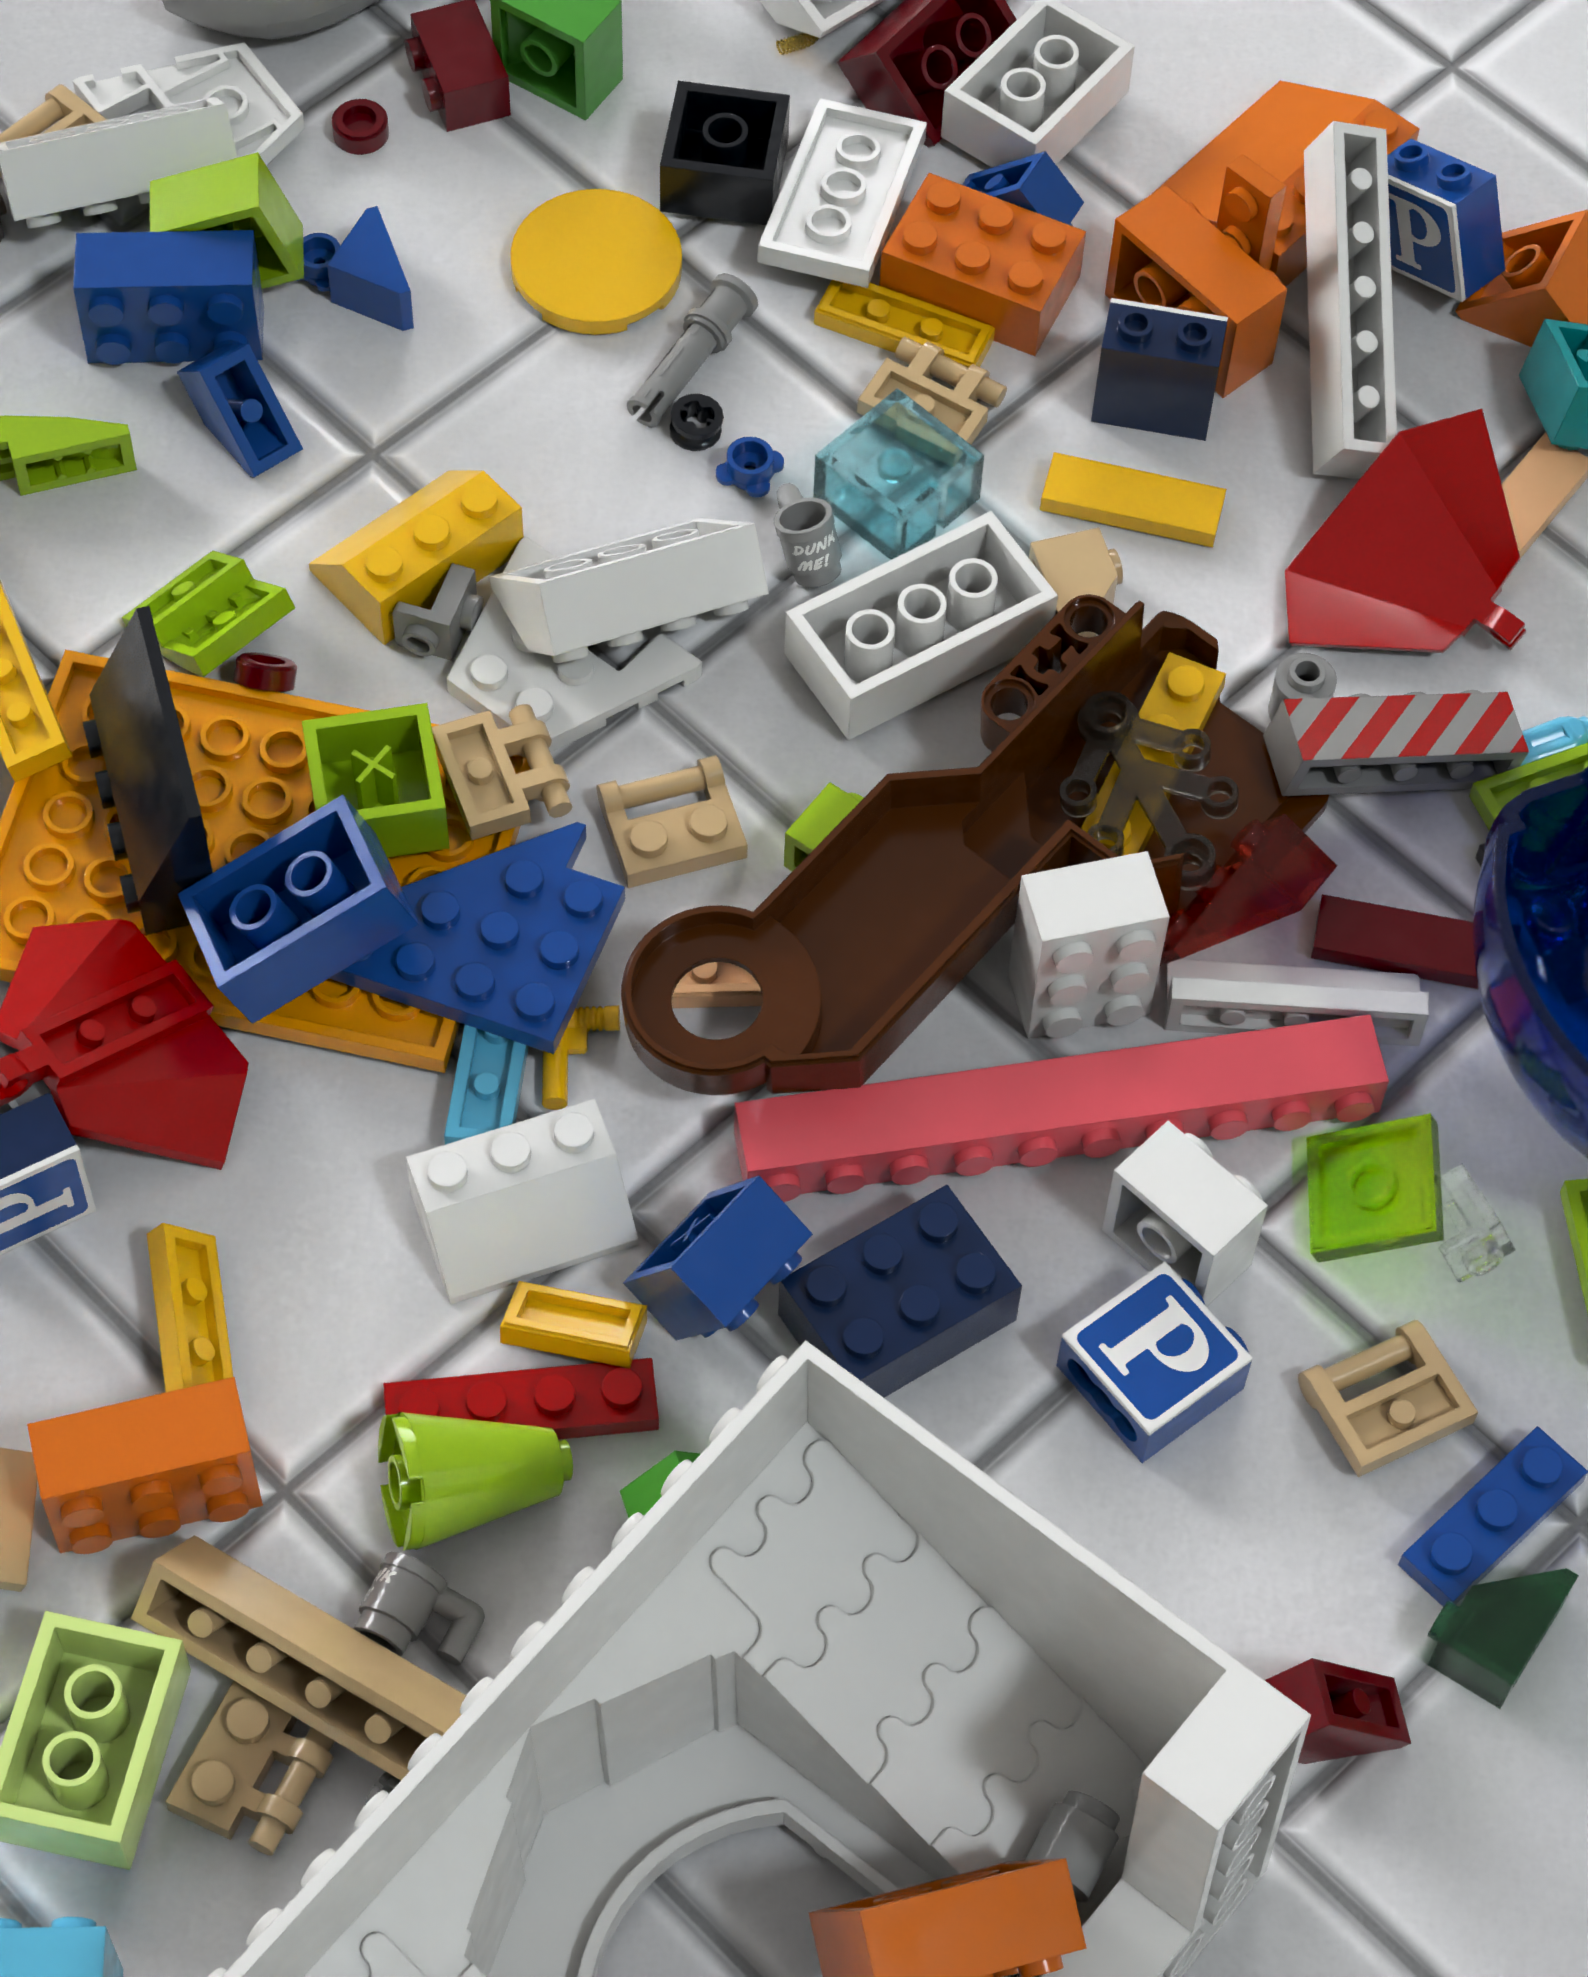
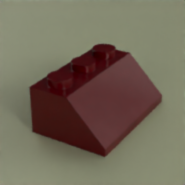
M904 0L837 63L866 109L927 122L924 145L931 147L935 146L942 139L944 91L1017 19L1005 0Z

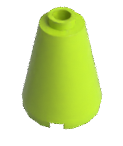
M399 1412L398 1414L383 1416L379 1428L378 1463L388 1462L389 1484L380 1485L382 1502L392 1539L397 1547H403V1551L424 1548L557 1497L562 1493L564 1481L571 1480L573 1476V1459L567 1440H558L555 1431L549 1427Z

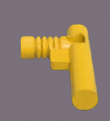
M619 1005L605 1006L604 1008L602 1006H598V1008L592 1006L591 1009L589 1006L575 1008L555 1053L551 1054L542 1051L543 1107L550 1110H559L567 1106L568 1054H585L588 1051V1032L590 1029L592 1031L597 1029L599 1031L603 1029L605 1031H620Z

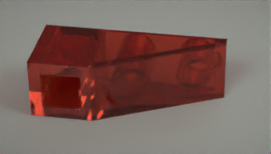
M1286 814L1263 823L1258 819L1251 821L1231 842L1230 846L1235 850V853L1224 866L1217 864L1212 867L1195 885L1193 891L1198 895V898L1188 910L1180 909L1169 918L1160 966L1301 911L1338 865Z

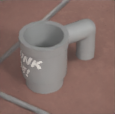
M791 483L781 485L776 495L780 510L777 511L773 520L777 536L780 538L787 567L794 574L795 580L799 585L807 588L825 586L833 582L841 573L840 559L842 553L834 525L835 520L831 505L823 499L803 498L799 489Z
M389 1552L382 1561L380 1570L359 1607L361 1616L353 1629L401 1657L409 1642L418 1639L432 1611L452 1621L436 1653L443 1660L459 1666L478 1634L485 1615L483 1609L477 1603L447 1587V1582L443 1576L427 1564L399 1552Z

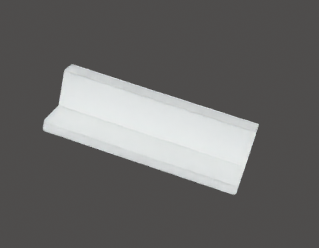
M1170 959L1166 968L1165 1030L1233 1034L1371 1015L1379 1044L1419 1046L1429 1017V993L1420 992V978L1416 974L1188 959Z

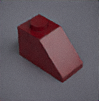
M1311 1658L1265 1680L1311 1714L1298 1763L1308 1764L1400 1749L1411 1744L1397 1686L1393 1677Z

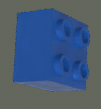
M758 1175L709 1192L623 1284L643 1305H647V1310L676 1341L700 1334L707 1338L719 1329L727 1328L728 1331H733L747 1321L759 1306L754 1297L769 1281L772 1285L781 1282L800 1264L802 1256L797 1251L813 1234Z

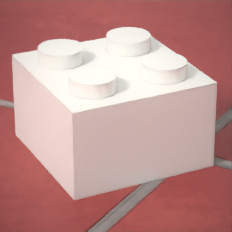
M1168 1120L1114 1169L1102 1231L1149 1272L1166 1261L1180 1278L1188 1280L1196 1287L1205 1302V1306L1208 1307L1252 1265L1268 1205L1263 1201L1258 1189L1249 1180L1240 1175L1233 1176L1214 1160L1211 1151L1200 1138L1191 1133L1184 1134Z

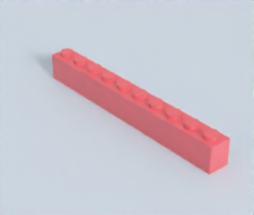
M1363 1015L866 1084L860 1088L831 1089L736 1102L734 1136L742 1180L744 1181L759 1175L783 1202H787L805 1193L828 1190L834 1194H847L859 1190L864 1185L890 1181L899 1185H910L921 1182L928 1176L957 1172L964 1176H974L985 1173L996 1166L1021 1163L1024 1166L1037 1167L1046 1165L1056 1158L1081 1154L1091 1158L1106 1157L1123 1148L1141 1146L1168 1120L1184 1134L1191 1133L1198 1138L1212 1136L1217 1140L1233 1139L1241 1136L1246 1131L1275 1127V1129L1280 1131H1291L1302 1128L1309 1122L1335 1118L1342 1122H1355L1367 1118L1372 1113L1380 1112L1389 1079L1371 1015Z

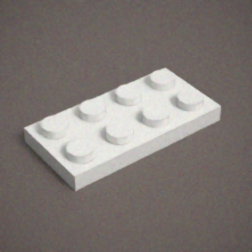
M819 98L758 244L757 262L868 288L924 145L927 122Z

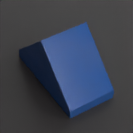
M378 206L367 208L327 264L331 303L402 331L413 329V312L409 285Z

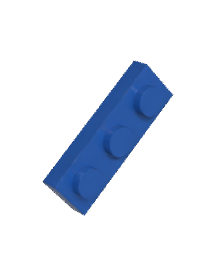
M1537 1426L1402 1554L1398 1566L1449 1612L1584 1482L1588 1470Z

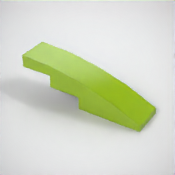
M0 416V481L16 478L20 496L137 470L128 424L72 417Z

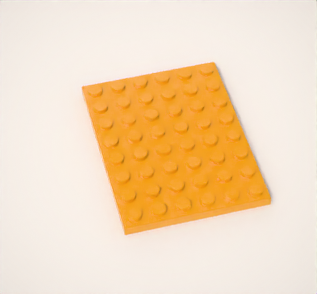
M65 649L48 697L73 757L14 782L0 819V980L11 983L33 927L123 919L133 922L166 963L175 959L214 1005L210 1016L218 1026L445 1073L460 1026L459 1022L332 979H327L252 1024L217 988L191 925L146 935L141 912L129 914L127 912L119 876L131 874L128 858L115 861L107 824L118 822L119 819L116 807L107 809L102 807L95 772L107 770L104 756L91 758L83 726L84 721L95 719L89 694L109 658ZM166 670L202 814L213 872L315 811L302 721L369 710L275 691L253 689L240 684ZM431 723V726H432V727L439 725V724ZM518 754L509 757L516 774L531 770L526 757H521ZM438 755L437 760L446 806L450 848L389 857L388 860L401 887L515 845L520 826L471 840Z

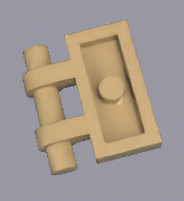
M903 337L898 344L895 357L908 363L909 366L905 367L886 358L858 398L857 413L959 464L987 422L989 408L976 401L980 399L997 408L1006 395L1007 387L990 379V372L975 364L970 365L968 368L944 356V349L928 341L921 345L907 337ZM934 376L955 388L951 390L931 380V378Z
M528 704L514 707L509 712L512 726L502 729L497 728L490 710L432 727L437 755L471 840L531 823L530 807L527 801L533 799L543 801L549 816L553 818L562 817L572 810V804L567 795L570 783L563 767L554 763L549 751L552 739L545 723L536 719L532 707ZM517 754L521 757H526L531 770L516 774L509 757Z
M233 1680L165 1801L168 1811L229 1840L232 1839L244 1816L258 1821V1824L248 1840L249 1845L261 1853L272 1856L285 1833L293 1834L303 1815L302 1810L299 1808L313 1780L324 1777L334 1758L329 1751L335 1741L312 1727L305 1738H295L289 1735L298 1720L297 1718ZM275 1760L288 1765L289 1768L274 1794H266L259 1791Z

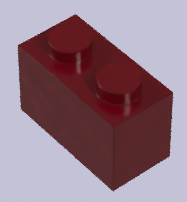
M464 0L410 14L412 38L405 39L408 62L413 72H422L424 79L421 80L426 105L430 112L438 110L446 131L449 132L511 116L509 77L476 1Z

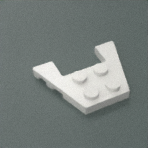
M245 42L176 56V64L146 71L141 64L121 68L122 76L94 81L93 74L73 80L75 94L107 120L123 117L149 103H153L157 109L217 97L226 103L238 157L258 152L266 166L305 129L304 116L301 110Z
M524 536L515 548L503 573L556 557L527 536ZM492 592L446 678L447 692L477 714L490 710L498 729L512 726L509 712L514 707L522 704L530 705L536 719L543 721L552 739L549 747L551 753L606 726V718L631 706L641 709L657 701L659 692L680 682L685 687L697 681L702 676V661L661 632L620 671H617L591 651L584 658L555 663L553 662L552 655L528 651L494 592Z

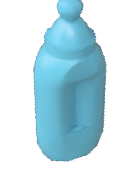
M1571 716L1559 717L1522 731L1529 753L1520 766L1588 743V718L1586 716L1579 718Z

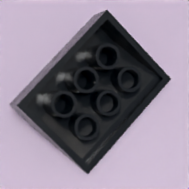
M146 606L135 610L89 696L95 719L84 721L83 726L91 758L104 756L107 770L95 772L103 809L116 807L119 819L118 822L107 824L115 861L127 858L129 861L131 874L119 876L128 914L141 912L145 933L149 935L191 925L178 893L210 875L213 871L202 814L150 607Z

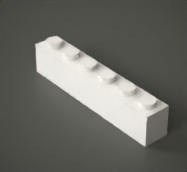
M1333 121L1304 150L1313 474L1360 479L1397 435L1386 129Z

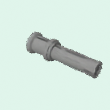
M726 273L718 274L710 284L711 294L700 308H691L685 316L683 324L684 333L637 393L627 402V409L632 416L641 407L645 409L638 417V422L648 427H656L661 421L663 414L709 355L724 351L732 341V330L742 317H750L757 309L758 299L755 293L741 279Z

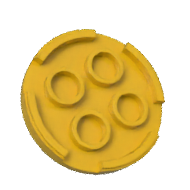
M585 189L556 196L538 206L523 220L514 235L511 245V275L516 292L519 291L523 298L542 314V320L570 332L599 335L626 331L628 324L650 315L658 308L660 310L664 309L674 297L681 280L682 248L672 223L652 204L621 191Z

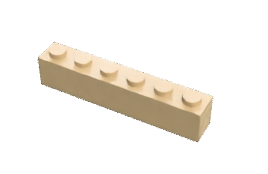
M195 1535L153 1561L131 1617L133 1621L157 1635L182 1640L185 1651L399 1780H402L410 1772L407 1768L408 1763L421 1743L434 1733L443 1736L461 1716L460 1707L467 1696Z

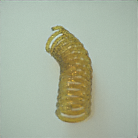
M801 32L798 35H791L787 39L784 37L780 41L776 40V46L779 53L784 55L788 54V52L791 53L792 51L795 52V50L798 51L799 49L802 50L803 48L810 47L819 38Z

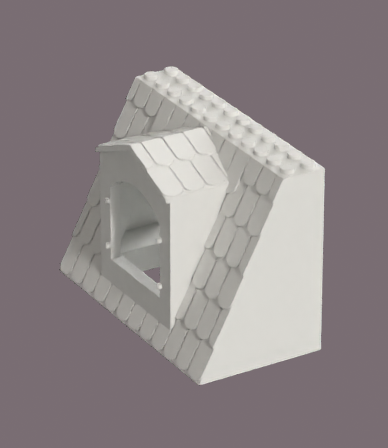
M805 1340L789 1359L781 1355L767 1367L757 1384L758 1392L742 1410L733 1407L720 1418L710 1434L709 1443L711 1444L693 1463L686 1459L673 1469L662 1486V1497L645 1515L637 1512L627 1519L613 1539V1550L595 1570L590 1566L585 1567L572 1579L562 1596L563 1605L545 1624L537 1621L524 1631L511 1652L513 1659L494 1680L490 1677L483 1678L470 1690L461 1704V1716L444 1735L441 1736L438 1733H434L421 1743L408 1763L407 1768L410 1772L390 1793L385 1790L378 1792L366 1803L356 1818L355 1832L337 1851H334L332 1848L325 1850L311 1863L301 1880L303 1888L282 1911L276 1907L262 1916L247 1937L246 1945L248 1948L228 1970L220 1967L207 1977H597L600 1963L611 1937L637 1898L662 1873L679 1860L703 1846L727 1836L755 1828L785 1825L812 1846L814 1851L823 1859L831 1861L875 1896L1008 1861L1025 1860L1053 1804L1063 1803L1068 1791H1078L1087 1794L1113 1809L1120 1817V1821L1115 1829L1119 1839L1088 1901H1076L1087 1948L1061 1955L1063 1969L1033 1977H1182L1267 1870L1311 1714ZM1017 1973V1974L1008 1975V1976H1003V1977H1020V1976H1019V1973Z

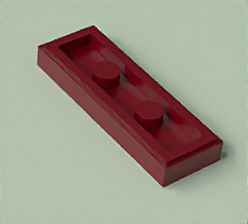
M1322 894L1311 958L1383 972L1416 974L1421 979L1498 993L1502 983L1509 929Z

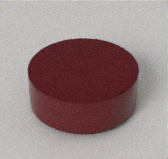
M354 99L341 104L333 113V138L342 150L351 154L364 155L379 150L387 142L389 137L388 117L384 108L378 103L367 99Z
M243 653L236 658L233 680L240 685L253 689L276 692L291 691L295 688L297 665L288 658L273 654Z

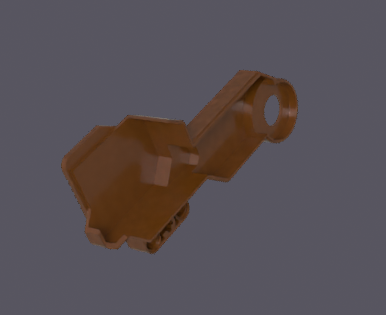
M1080 595L1070 600L984 689L981 696L980 734L984 745L992 753L978 767L887 774L754 911L723 905L697 907L669 917L642 938L630 955L621 984L625 1027L629 1041L639 1059L663 1081L682 1090L704 1095L735 1094L753 1089L766 1083L767 1090L772 1094L860 1088L1015 924L1022 875L1119 857L1082 830L1081 827L1168 653L1171 652L1217 669L1219 653L1217 639L1187 618L1168 611L1158 613L1142 629L1144 603L1140 600L1127 613L1105 598L1097 595ZM1093 632L1098 634V636L1088 638L1080 636L1078 633ZM1220 696L1143 851H1148L1170 916L1167 930L1179 920L1191 905L1249 894L1323 814L1328 804L1329 794L1282 796L1265 744L1264 733L1220 703ZM1004 713H1013L1020 716V718L1004 720L997 716ZM712 962H725L743 968L755 978L762 992L761 1010L752 1025L736 1036L719 1040L701 1038L690 1033L678 1022L672 1009L673 993L682 977L692 969Z

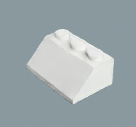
M595 1099L406 1157L410 1193L450 1305L517 1284L519 1281L524 1282L639 1245L617 1155Z

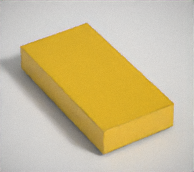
M519 1281L500 1325V1343L630 1368L647 1324V1305Z

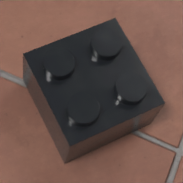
M678 80L660 162V211L767 225L777 201L788 146L790 95Z

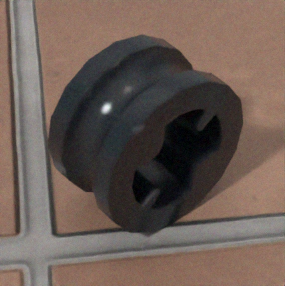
M688 394L679 398L674 403L671 411L670 437L676 445L690 451H702L714 446L719 441L722 433L721 426L724 416L721 406L716 400L703 394ZM696 417L700 423H706V427L697 428L694 422L687 421V418Z

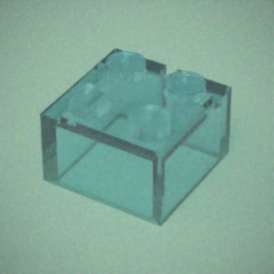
M897 388L815 455L813 498L826 500L831 505L834 516L892 560L933 539L936 536L937 524L943 529L946 528L980 499L985 455Z

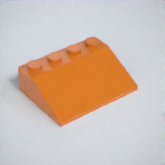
M1280 80L1154 192L1167 185L1183 200L1193 203L1200 214L1216 227L1226 166L1238 156L1244 154L1286 185L1270 270L1287 287L1307 268L1304 150L1333 121L1386 129L1387 155L1410 139L1417 141L1420 128L1375 99Z

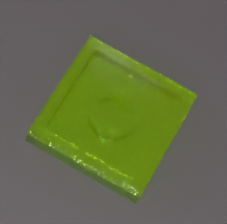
M1431 1113L1306 1137L1310 1253L1318 1263L1444 1240L1438 1123Z

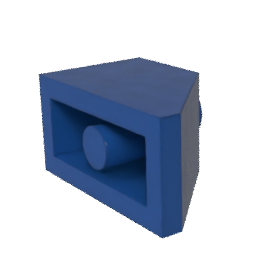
M1046 151L969 174L962 184L1073 226L1071 224L1072 220L1084 204L1082 198Z
M225 344L177 371L204 425L250 477L260 475L303 450L249 344Z

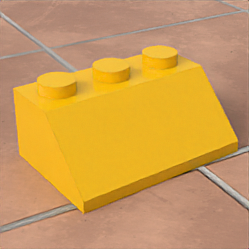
M449 470L310 562L309 569L383 645H386L395 639L392 612L397 602L400 601L431 610L452 563L475 569L477 583L510 560L519 541L524 537L522 507L484 470Z

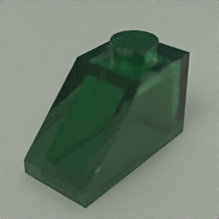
M1565 1568L1483 1583L1471 1587L1460 1607L1448 1600L1427 1635L1438 1642L1428 1666L1501 1709L1566 1602L1579 1575Z

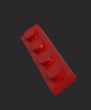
M652 1358L633 1359L630 1368L605 1363H590L383 1383L386 1415L405 1412L549 1427L555 1431L558 1440L659 1430Z

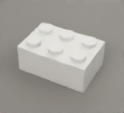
M1037 0L944 91L941 137L990 167L1044 151L1047 152L1057 165L1129 92L1135 46L1057 0Z
M1148 851L1021 876L1008 977L1027 1039L1045 1035L1051 1038H1062L1074 1034L1080 1028L1105 1023L1122 1026L1130 1024L1142 1016L1150 1015L1170 916Z

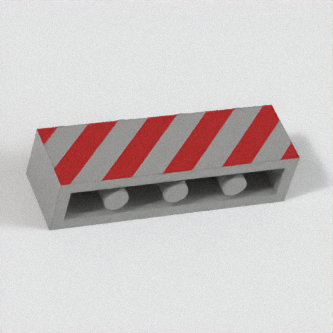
M1467 690L1454 694L1411 692L1405 695L1370 696L1361 693L1348 697L1314 698L1302 695L1291 699H1283L1263 734L1282 796L1471 789L1474 782L1520 767L1529 753L1508 692L1482 693L1478 690Z

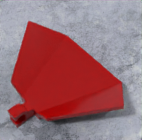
M1482 408L1399 431L1285 569L1290 645L1444 653L1458 638L1464 637L1475 623L1510 651L1526 633V629H1524L1525 623L1505 608L1493 602L1501 593L1502 586L1520 561V554Z
M123 919L33 927L0 1008V1042L19 1050L16 1053L0 1058V1107L20 1097L33 1083L43 1080L50 1089L54 1102L72 1135L219 1170L222 1169L226 1160L249 1062L212 1019L210 1014L214 1005L175 959L166 963L133 922Z

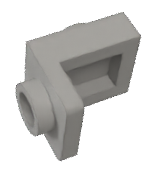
M452 563L431 610L400 601L397 602L392 612L396 644L405 647L416 655H433L453 661L466 630L472 631L483 610V597L477 595L475 569Z

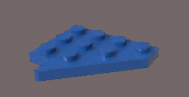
M575 822L401 887L419 925L329 979L554 1054L625 902V887L572 869L587 838L586 825Z

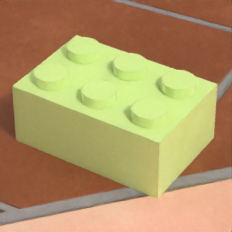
M45 1611L0 1747V1842L127 1870L131 1869L191 1673L182 1640Z

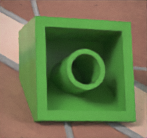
M490 0L492 40L508 74L509 82L586 121L623 80L622 0Z

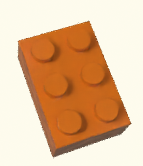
M928 173L881 252L879 286L991 325L995 328L994 341L1036 356L1080 278L1086 231Z
M1167 185L1115 219L1105 295L1110 300L1111 298L1228 317L1215 392L1222 398L1273 363L1288 289L1281 283L1275 273L1259 265L1241 249L1234 238L1223 234L1200 214L1193 203L1183 200Z
M235 1377L27 1424L41 1500L60 1553L69 1551L77 1554L96 1553L108 1548L116 1540L137 1535L146 1538H160L173 1534L184 1524L206 1519L214 1522H228L243 1517L248 1513L249 1509L263 1506Z
M1066 1858L1008 1861L809 1912L823 1977H1003L1019 1973L1020 1977H1033L1063 1969L1061 1955L1087 1948Z

